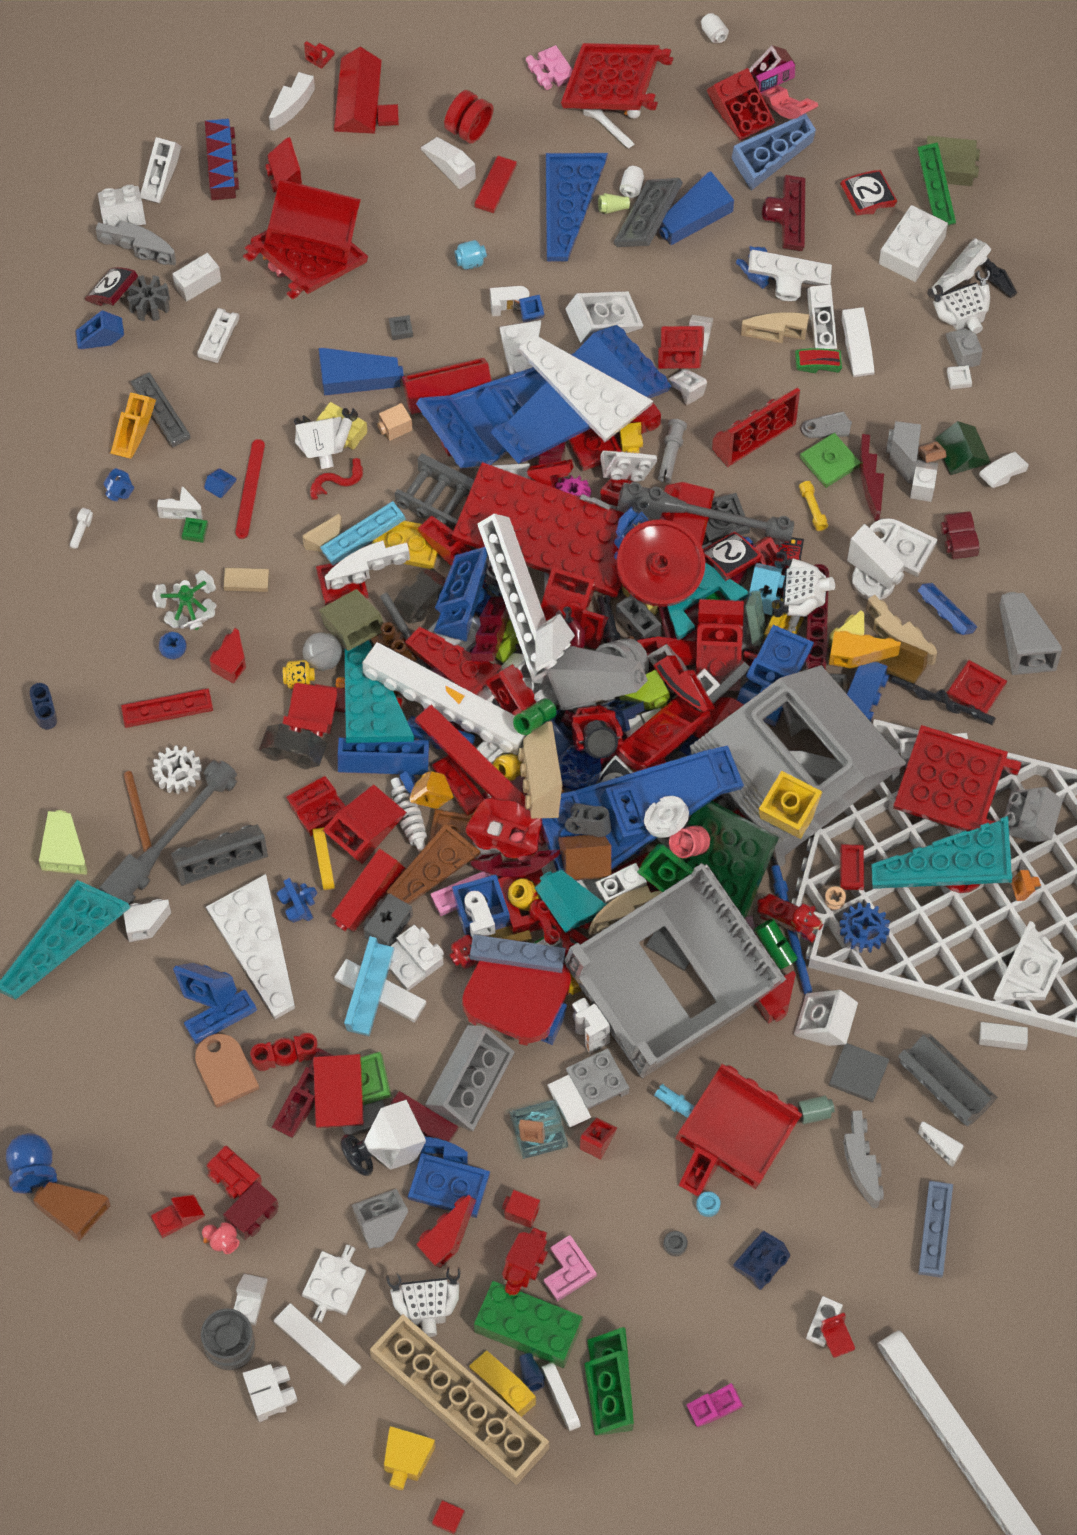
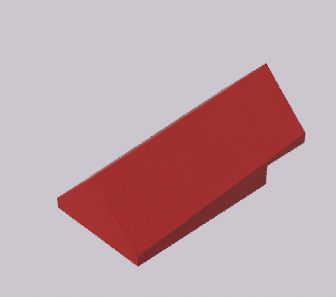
M361 46L341 58L334 132L375 134L382 60Z

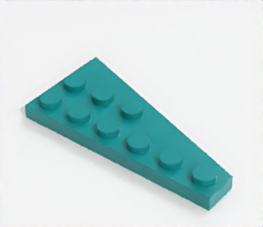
M1008 816L1000 818V821L991 824L980 825V828L969 832L963 831L932 842V845L924 848H915L910 853L901 856L896 855L873 863V889L1012 883Z

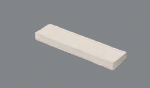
M346 959L334 977L335 981L354 990L361 966ZM386 980L379 1004L415 1023L424 1009L426 1001Z
M291 1303L273 1320L274 1324L344 1386L361 1369V1366Z

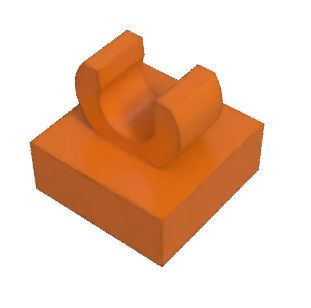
M1020 870L1012 878L1011 883L1017 901H1025L1036 891L1035 887L1041 886L1039 878L1031 877L1029 870Z

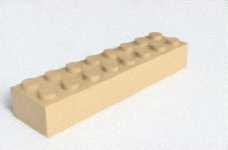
M404 1314L371 1347V1358L516 1486L549 1450V1441Z

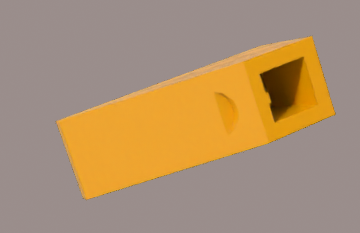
M834 631L829 665L854 668L898 656L901 642L891 638L880 639L874 638L871 635H856L848 631Z

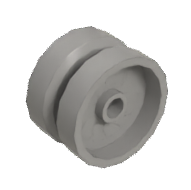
M625 638L600 645L595 650L596 652L640 661L645 674H648L649 660L647 653L642 645L634 639Z

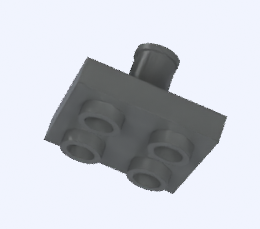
M737 493L713 499L711 509L746 517ZM709 518L705 536L708 542L715 543L732 532H736L739 535L750 533V527Z

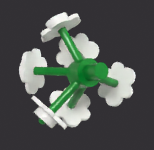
M204 570L199 571L195 575L198 580L195 587H190L189 581L183 580L180 584H174V591L167 594L164 584L156 585V590L153 591V601L156 603L157 608H165L167 598L178 601V610L174 612L168 611L164 617V621L171 627L182 629L190 627V630H198L203 627L202 623L215 615L216 603L212 602L211 599H206L201 604L194 598V593L199 589L204 590L206 593L213 592L216 589L212 576ZM192 603H194L197 606L198 611H196L195 614L191 605ZM184 606L188 608L192 620L188 622L186 616H183L182 610Z

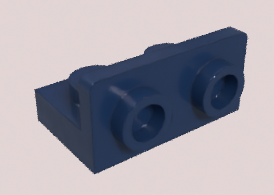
M612 699L601 704V706L606 707L608 710L615 711V718L624 732L630 730L629 719L637 717L638 713L645 711L643 702Z
M763 1230L737 1259L733 1267L737 1272L751 1279L756 1288L761 1290L772 1280L776 1272L787 1263L790 1253L784 1242Z

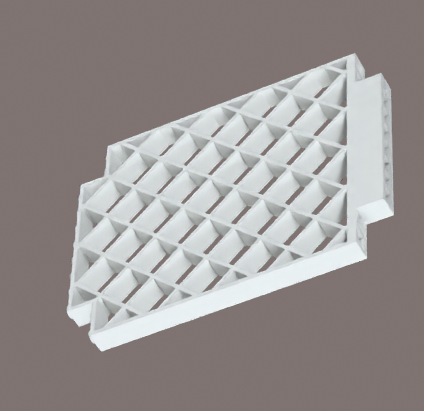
M876 719L873 722L876 729L900 756L899 739L916 738L919 732L916 729ZM1008 753V759L1022 762L1018 776L1012 775L1004 769L1002 770L1001 776L1003 779L999 780L994 796L1008 788L1011 791L1025 790L1020 782L1033 775L1047 777L1057 791L1055 794L1065 802L1077 820V798L1075 797L1077 795L1076 769ZM883 781L874 788L881 800L860 811H857L852 804L844 810L848 817L825 829H819L815 832L814 838L809 837L806 850L810 851L808 858L804 857L801 871H805L803 878H798L795 891H799L798 898L792 899V904L801 906L804 893H806L819 911V913L814 912V914L824 924L821 930L814 929L812 932L816 938L814 945H809L806 959L810 960L808 968L1077 1037V1000L1061 978L1077 969V957L1062 964L1052 986L1066 1005V1008L1051 1016L1038 1013L1030 1000L990 1001L983 999L971 983L972 980L993 969L996 970L1002 979L1007 970L1005 963L1012 959L1018 947L1017 944L998 954L984 933V930L1007 918L1021 939L1027 926L1017 912L1040 900L1056 924L1039 933L1048 940L1063 933L1077 953V932L1073 927L1077 925V913L1066 917L1051 895L1072 883H1075L1077 886V864L1064 847V844L1077 838V825L1059 835H1056L1054 832L1052 840H1047L1025 853H1022L1012 836L1009 835L1012 872L1017 869L1029 870L1030 876L1038 877L1041 884L1040 887H1035L1036 891L1025 901L1016 900L1013 903H1010L998 883L980 884L977 889L969 893H957L945 886H940L945 895L922 907L908 887L872 889L866 893L864 890H851L855 899L845 903L842 908L831 911L817 888L840 877V853L830 840L831 838L855 827L868 847L864 851L865 864L874 858L877 862L887 859L886 852L907 841H910L914 849L926 847L919 835L940 824L924 819L912 825L904 812L893 809L898 791L891 794ZM990 806L986 819L996 822L1000 821ZM888 809L902 831L878 843L864 821ZM944 825L951 836L962 832V830ZM821 844L834 867L809 879L817 845ZM1053 851L1067 871V874L1044 885L1030 862ZM985 886L1000 909L976 921L962 898ZM897 890L911 912L890 923L889 927H887L890 929V933L885 944L898 964L883 972L870 970L859 955V947L856 946L852 950L850 949L851 942L844 944L845 936H840V929L842 928L839 927L838 920L842 919L844 912L849 913L850 906L857 909L858 903H861L862 907H866L867 903H870V908L874 909L875 907L872 902ZM952 904L966 925V928L942 940L928 916ZM918 922L932 943V946L908 958L893 935ZM828 926L843 949L826 958L816 956L823 928ZM973 936L988 960L964 972L949 949ZM939 954L954 978L936 987L925 984L914 967ZM849 958L853 965L843 963V961ZM905 973L908 979L901 978L898 976ZM961 987L965 994L956 992L954 990ZM1017 1002L1020 1008L1010 1005ZM1072 1016H1075L1074 1022L1066 1020Z

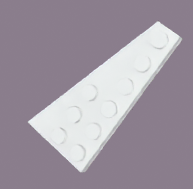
M265 874L208 905L206 909L274 1019H277L295 1009L267 876Z

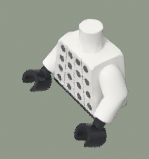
M984 269V278L980 277L979 270L976 271L975 278L980 281L979 285L975 282L944 294L943 288L940 285H935L937 294H934L932 288L928 289L927 294L930 298H934L933 304L941 320L953 325L956 330L968 327L975 334L983 330L981 322L984 321L985 314L989 311L990 305L989 284L986 283L990 276L988 269Z
M344 408L342 415L345 418L343 419L335 417L311 422L305 415L302 416V421L299 418L294 419L296 425L295 443L306 454L307 458L319 456L321 469L334 467L332 454L342 452L352 422L358 417V413L354 408H352L350 414L349 410Z
M777 552L776 557L784 561L779 562L775 560V566L780 569L789 566V569H785L783 602L781 600L772 601L771 607L779 608L772 609V614L775 617H781L783 613L790 616H807L815 608L825 603V593L835 589V581L832 577L826 578L819 571L818 567L794 558L789 560L784 552Z
M449 1266L446 1272L447 1278L401 1283V1277L396 1272L398 1279L395 1283H391L387 1275L386 1281L392 1287L390 1292L395 1309L400 1315L404 1314L416 1326H422V1331L429 1337L436 1336V1324L446 1321V1316L452 1314L459 1300V1282L457 1281L461 1275L459 1267L456 1276L450 1275Z

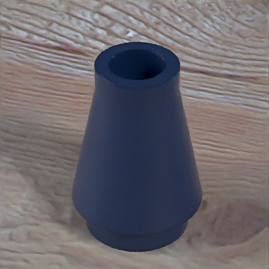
M527 1353L520 1356L521 1381L531 1392L542 1389L545 1385V1377L534 1360L533 1354Z

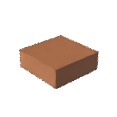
M933 442L919 447L918 455L926 463L945 458L946 451L938 442Z
M520 1120L519 1132L521 1141L544 1143V1122Z

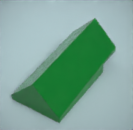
M622 1327L587 1340L590 1361L584 1363L596 1436L633 1431L634 1427L626 1328Z

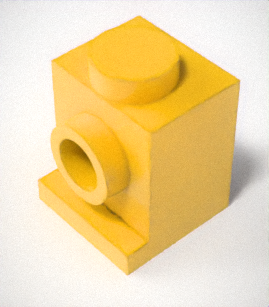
M641 422L629 423L619 431L622 452L640 453L639 448L643 447Z

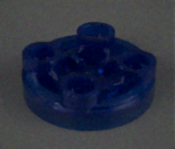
M571 745L559 756L561 781L565 787L579 790L595 785L601 775V759L590 756L585 748L582 751H577L575 745Z

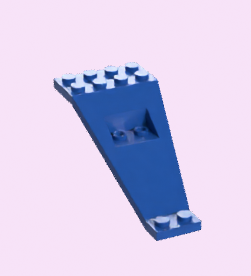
M618 325L594 332L572 355L649 399L668 392L672 387L667 381L666 376L658 371L653 362L640 351L639 346L632 342L624 329ZM546 381L508 422L495 426L491 433L515 461L520 464L585 432L591 427Z
M532 367L454 395L420 398L416 404L460 468L481 466L482 462L492 465L508 452L492 435L491 431L495 426L508 422L546 383V380Z
M728 745L709 749L579 790L562 793L559 817L542 818L541 831L548 849L560 850L559 837L585 835L571 833L565 827V822L570 818L571 807L574 804L605 807L609 812L611 832L606 835V838L611 844V869H613L658 838L653 836L644 824L645 813L654 802L657 804L661 798L667 796L679 797L687 805L690 816L720 794L742 790L744 784ZM621 799H625L628 803H623ZM629 819L634 820L635 823H634V824L631 823V822L629 821ZM560 854L553 860L556 871H564Z

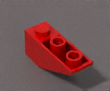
M659 636L637 640L645 649L647 656L667 644L683 661L685 666L696 664L697 642ZM649 660L648 672H652L656 669Z
M467 1195L466 1197L462 1196L454 1204L455 1208L449 1214L446 1212L441 1215L437 1220L438 1224L432 1230H426L419 1237L420 1241L416 1245L435 1266L441 1268L458 1252L476 1203L474 1197Z

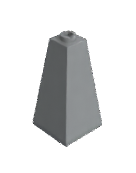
M1009 592L1002 595L999 607L1012 675L1056 671L1062 652L1061 645L1024 593Z
M569 646L564 651V654L556 660L557 663L546 670L561 708L635 693L648 681L640 661Z

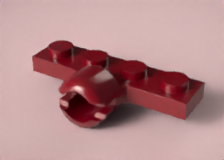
M785 175L783 179V198L766 197L762 206L763 220L782 225V248L803 251L805 247L804 177Z

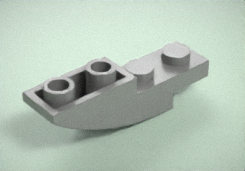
M122 220L118 227L98 222L96 227L98 241L104 244L118 245L125 249H134L135 257L142 260H152L164 265L170 264L175 266L176 258L173 248L153 232Z
M862 1110L852 1111L850 1119L852 1133L845 1134L843 1140L847 1164L852 1178L865 1200L872 1208H878L880 1200L884 1198L883 1186L878 1185V1177H881V1164L876 1163V1155H869V1141L864 1139V1133H867V1119L862 1118Z

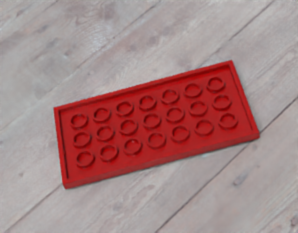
M482 462L453 531L452 539L478 549L485 547L478 523L493 514L509 517L526 566L548 574L551 573L552 567L594 579L595 591L617 598L622 583L617 573L616 559L614 557V554L618 551L614 540L617 537L616 530L619 518L624 513L612 508L607 510L595 504L582 501L576 495Z

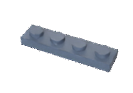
M473 935L470 959L562 973L566 948Z
M929 1181L919 1275L943 1277L953 1184Z

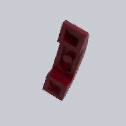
M542 850L530 857L529 860L503 861L501 853H483L470 862L471 866L483 872L497 876L515 877L540 870L561 853L560 850Z

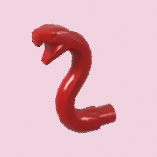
M352 459L353 467L351 468L352 476L350 478H343L330 472L316 477L310 489L311 499L317 500V495L319 494L327 495V492L322 487V484L326 481H332L344 487L357 484L363 477V467L361 466L360 459Z

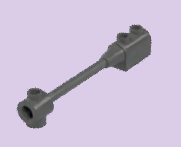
M637 482L623 483L619 494L617 510L626 512L630 507H634L635 500L643 496V499L639 501V506L644 507L647 502L650 504L646 510H640L638 513L643 512L649 518L660 520L662 512H687L765 530L767 537H771L776 545L790 542L793 534L794 521H791L787 516H780L779 518L772 516L767 522L687 504V502L662 491L659 487L650 489L642 487Z
M213 760L203 773L206 776V788L154 846L150 847L137 859L129 853L104 881L99 890L119 898L130 905L136 898L133 895L136 889H145L151 881L148 876L160 852L214 791L222 793L227 789L230 792L238 782L235 779L237 776L236 771L224 761L218 763L216 760Z

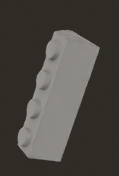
M467 1025L425 1105L448 1121L469 1131H474L515 1052L485 1026Z

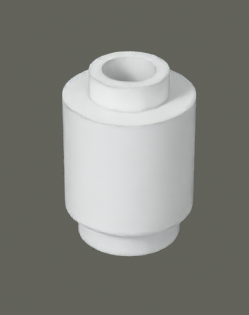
M713 13L704 16L701 20V25L709 39L713 43L725 41L729 30L722 20Z
M629 166L624 171L620 192L625 197L633 198L640 194L644 180L641 168Z

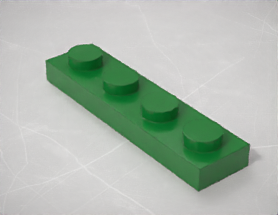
M938 142L919 146L917 151L932 215L947 222L948 226L955 225L956 219Z

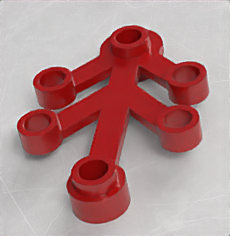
M536 899L531 903L529 913L534 920L541 922L545 934L544 940L549 945H554L560 939L563 948H566L565 957L570 947L575 945L571 943L569 937L580 945L589 940L575 929L565 933L542 899ZM592 921L578 928L588 930ZM551 923L556 926L557 930L552 929Z

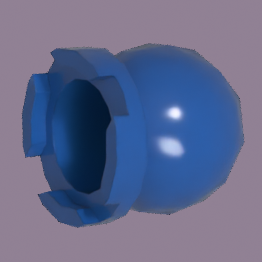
M34 1133L18 1135L6 1149V1164L9 1171L12 1172L9 1177V1184L13 1192L33 1193L32 1188L45 1187L49 1182L57 1183L56 1169L50 1167L52 1165L53 1151L47 1140L40 1135Z

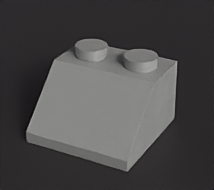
M895 421L894 430H889L886 453L890 454L889 463L907 483L912 484L917 462L921 425Z

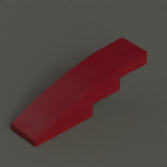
M862 434L860 443L862 486L874 521H878L881 514L884 473H876L877 454L869 453L871 435Z
M490 597L480 615L481 625L475 635L476 645L471 652L472 662H494L509 619V612L503 597Z
M318 1048L314 1057L334 1055ZM313 1059L309 1067L305 1068L297 1085L293 1086L272 1126L273 1129L291 1138H294L315 1105Z

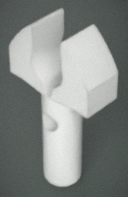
M82 508L78 513V525L70 542V547L73 549L78 548L85 528L91 524L93 512L89 509Z

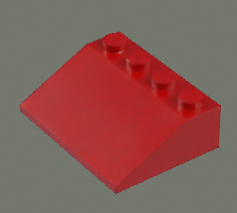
M797 387L777 399L769 400L761 409L753 410L745 419L738 420L729 429L718 432L713 438L712 450L729 467L796 425L800 389Z

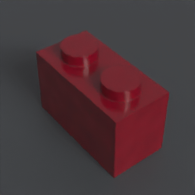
M256 1181L223 1214L224 1220L233 1225L237 1233L246 1240L249 1236L253 1237L260 1231V1225L266 1219L271 1220L277 1214L279 1208L278 1200Z

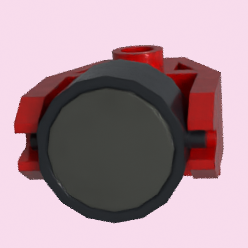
M598 705L578 708L576 714L572 716L573 743L577 751H582L585 748L590 756L603 759L613 754L617 746L623 745L621 738L623 733L618 720L615 718V711Z

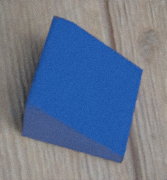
M540 294L519 299L523 322L544 318L545 314Z
M219 468L207 476L204 488L215 496L222 498L236 482L237 478Z

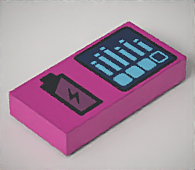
M789 61L757 75L756 85L760 93L795 78V64L793 61Z

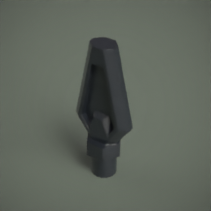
M987 257L983 265L990 272L989 281L1008 297H1014L1017 291L1006 270L997 267Z

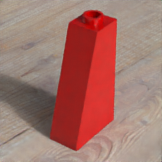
M379 848L331 916L336 919L334 924L345 932L348 928L355 932L377 906L378 902L385 897L387 890L406 868Z

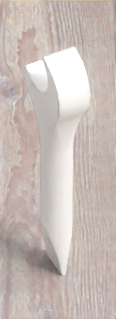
M583 109L585 116L592 117L602 123L628 149L635 145L605 116L601 109Z

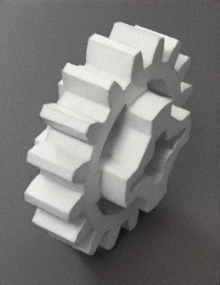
M175 746L174 751L167 747L166 754L159 752L160 760L154 759L153 761L155 766L152 768L153 775H155L154 780L156 783L159 782L161 789L167 787L168 793L172 789H175L177 794L180 793V789L188 792V786L195 787V780L201 779L200 772H202V767L199 765L200 759L195 757L193 750L187 753V747L185 746L182 750ZM186 761L191 764L192 768L186 764ZM162 771L165 773V775H168V779L164 777Z

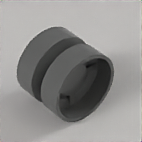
M220 1309L209 1315L204 1321L201 1329V1340L205 1354L214 1366L222 1370H235L243 1367L250 1361L255 1351V1338L251 1323L243 1313L235 1309Z

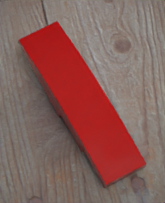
M433 516L428 518L417 529L430 546L451 566L456 555L472 551L464 543L453 540V530ZM484 579L482 588L487 589L491 584Z

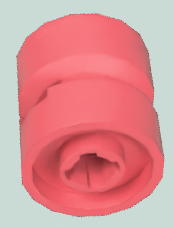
M698 825L682 828L669 838L670 850L679 858L703 854L710 845L708 832Z

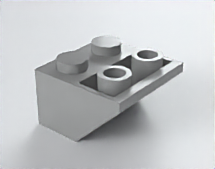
M1048 787L1012 791L1004 817L1008 816L1009 835L1032 842L1052 840L1063 800Z

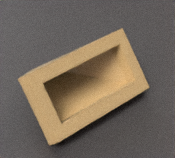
M337 514L302 535L305 549L322 552L321 546L341 534V516Z

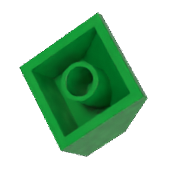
M658 844L646 856L637 873L661 892H664L691 875L694 869L663 844Z

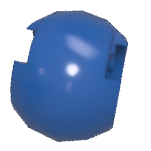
M171 631L161 637L159 650L164 657L175 660L185 653L187 643L181 634Z

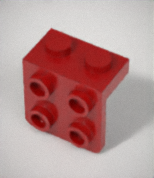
M295 683L288 717L284 716L282 725L288 726V731L301 733V729L310 730L309 735L323 737V733L330 734L338 692L335 689Z

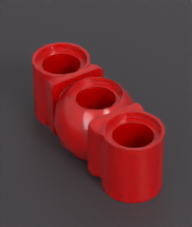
M303 1033L300 1036H293L294 1040L288 1037H281L275 1040L272 1045L271 1042L266 1044L258 1043L250 1051L252 1065L258 1071H266L269 1068H276L275 1064L281 1067H288L294 1064L297 1059L299 1062L303 1060L311 1061L318 1050L317 1039L311 1033ZM305 1044L313 1045L309 1050L302 1048ZM283 1049L290 1050L287 1055L279 1054ZM260 1054L267 1055V1058L264 1060L256 1059Z

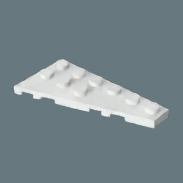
M536 335L527 340L518 349L521 355L604 442L653 404V400Z

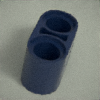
M36 683L29 691L39 727L49 730L56 726L57 715L48 686L44 683ZM39 695H45L43 698H37ZM45 714H51L47 718L42 717Z

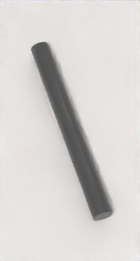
M386 592L380 598L399 631L407 640L412 634L388 592ZM416 655L418 664L429 670L431 667Z

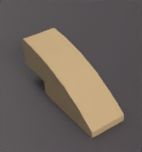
M771 313L743 320L741 336L783 343L784 336L805 340L809 314Z

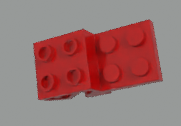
M699 599L696 675L705 668L720 682L741 662L744 601ZM741 678L728 691H740Z

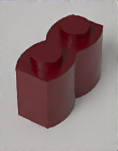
M971 511L945 515L944 522H941V532L947 538L945 541L947 554H951L952 560L978 556L980 546Z

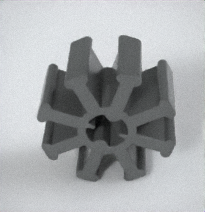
M144 275L137 277L139 287L131 285L128 288L129 296H127L129 310L131 313L137 311L138 320L145 321L147 312L151 311L153 321H157L160 319L158 309L165 311V313H168L170 309L168 286L166 283L161 286L158 276H152L153 279L150 285H146Z

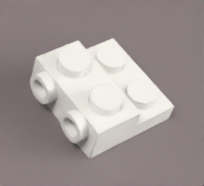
M415 925L396 938L397 942L391 945L395 951L389 971L407 991L444 965L443 950L438 944L432 945L428 941L430 937L423 927L418 929Z

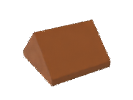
M582 835L559 837L564 872L574 880L599 879L611 875V844L606 836Z

